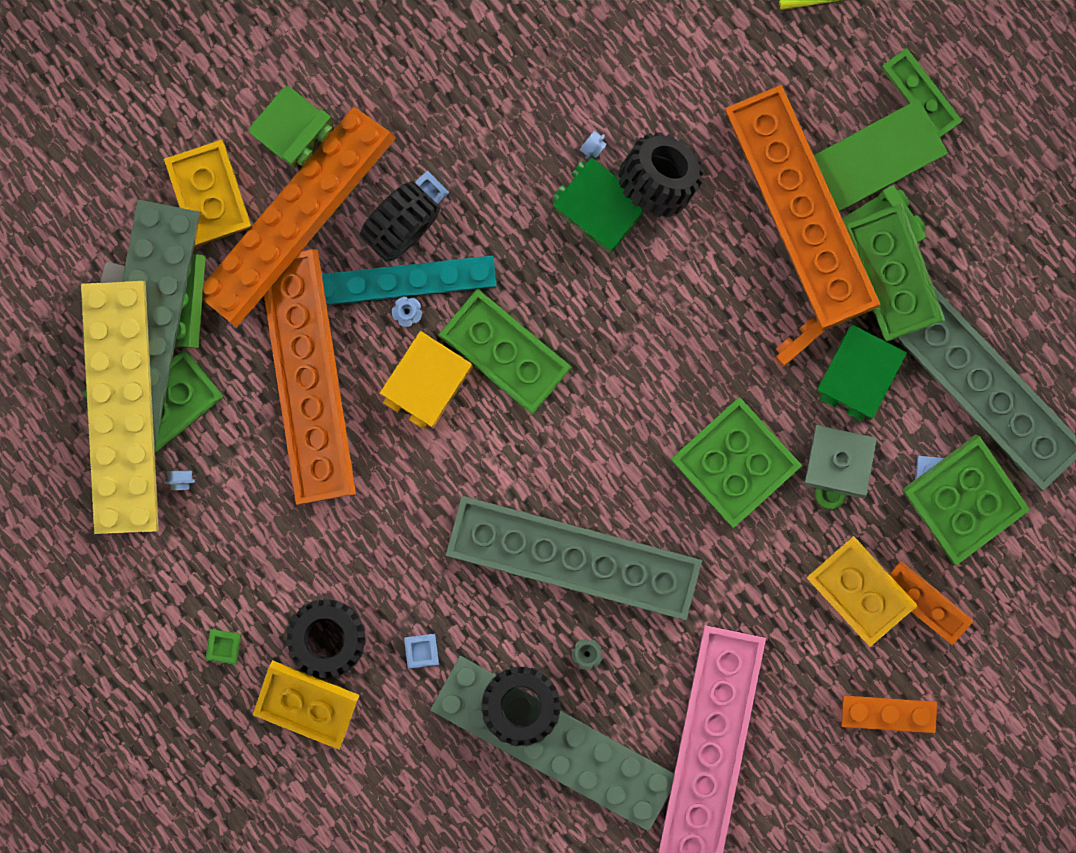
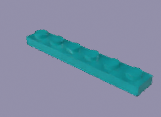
M493 256L322 274L327 306L497 287Z

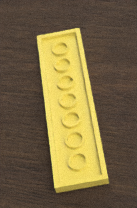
M146 281L81 284L94 534L158 531Z

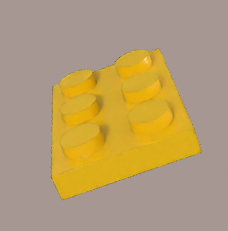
M223 140L164 159L179 207L201 212L194 247L248 230L252 227Z
M854 536L807 576L811 584L869 647L917 606Z
M272 660L253 716L340 750L360 695Z

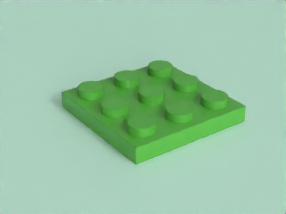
M740 397L670 459L732 528L737 526L802 467L800 462Z
M974 435L902 489V492L954 565H958L1030 511L1021 495L978 435Z

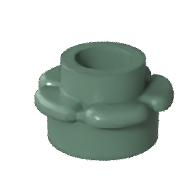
M582 639L576 643V648L572 651V659L575 663L579 664L581 669L590 670L594 665L600 664L603 655L600 653L601 646L598 642ZM586 651L590 652L589 657L584 656Z

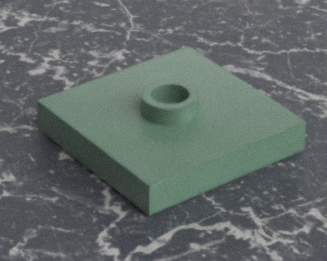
M816 425L804 486L865 499L877 438Z

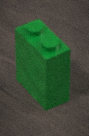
M591 157L587 163L581 161L571 174L574 179L568 187L562 185L552 197L555 201L553 210L611 255L644 212H642V208L639 206L635 207L632 205L630 198L625 197L623 194L625 189L619 185L620 179Z
M851 324L844 334L815 393L820 395L819 401L827 406L836 408L838 404L848 410L846 415L862 423L864 419L870 421L874 418L907 352Z

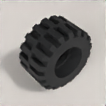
M656 132L654 135L649 133L643 138H639L618 171V177L621 178L619 185L625 189L623 192L625 197L632 200L631 204L635 207L639 206L642 208V212L646 214L651 212L656 217H660L662 214L665 217L679 214L685 209L704 179L702 178L704 169L700 166L702 162L699 157L694 155L695 151L692 147L688 148L683 140H677L670 134L664 136L661 132Z
M414 181L404 183L394 190L371 213L363 224L359 236L388 263L403 255L423 236L436 220L440 206Z
M316 600L302 606L291 618V623L287 626L286 647L289 649L288 654L290 658L306 674L319 678L336 677L348 672L362 657L366 644V630L360 620V616L350 606L335 600ZM322 620L336 622L344 632V645L332 657L316 655L308 644V634L311 627Z
M514 667L502 671L490 681L483 694L481 710L489 731L498 740L512 746H530L542 741L553 731L560 715V698L555 685L545 674L529 667ZM514 688H528L539 699V714L529 724H514L503 713V699Z

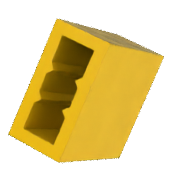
M420 331L380 391L381 396L385 398L382 403L397 413L400 409L411 414L408 420L424 430L427 425L433 429L472 370L473 364Z

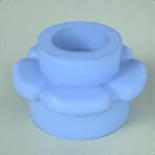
M593 131L579 149L586 155L585 159H588L590 156H593L595 159L607 145L602 141L605 137L604 134L601 136L596 131Z
M401 297L395 302L396 305L392 308V316L394 320L398 321L399 325L410 327L413 323L420 321L422 311L420 310L421 304L417 299ZM409 309L410 313L405 314L404 310Z
M192 470L167 471V481H164L165 484H171V490H189V484L195 482L192 479Z

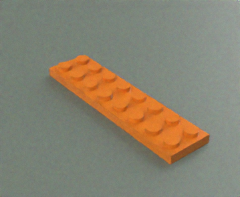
M779 85L726 107L725 113L822 331L879 308L880 302L783 86Z
M353 106L204 282L202 300L237 328L394 142L396 137Z
M316 249L301 251L264 295L296 505L356 494L319 253Z

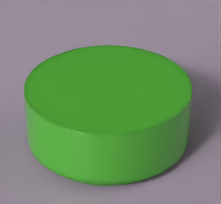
M815 489V499L825 509L838 508L846 499L845 494Z

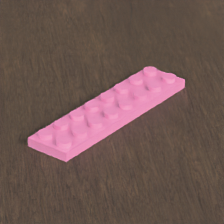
M704 625L658 853H723L766 641L764 637Z

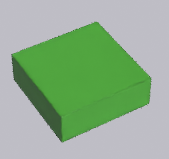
M210 629L205 660L237 665L242 634Z

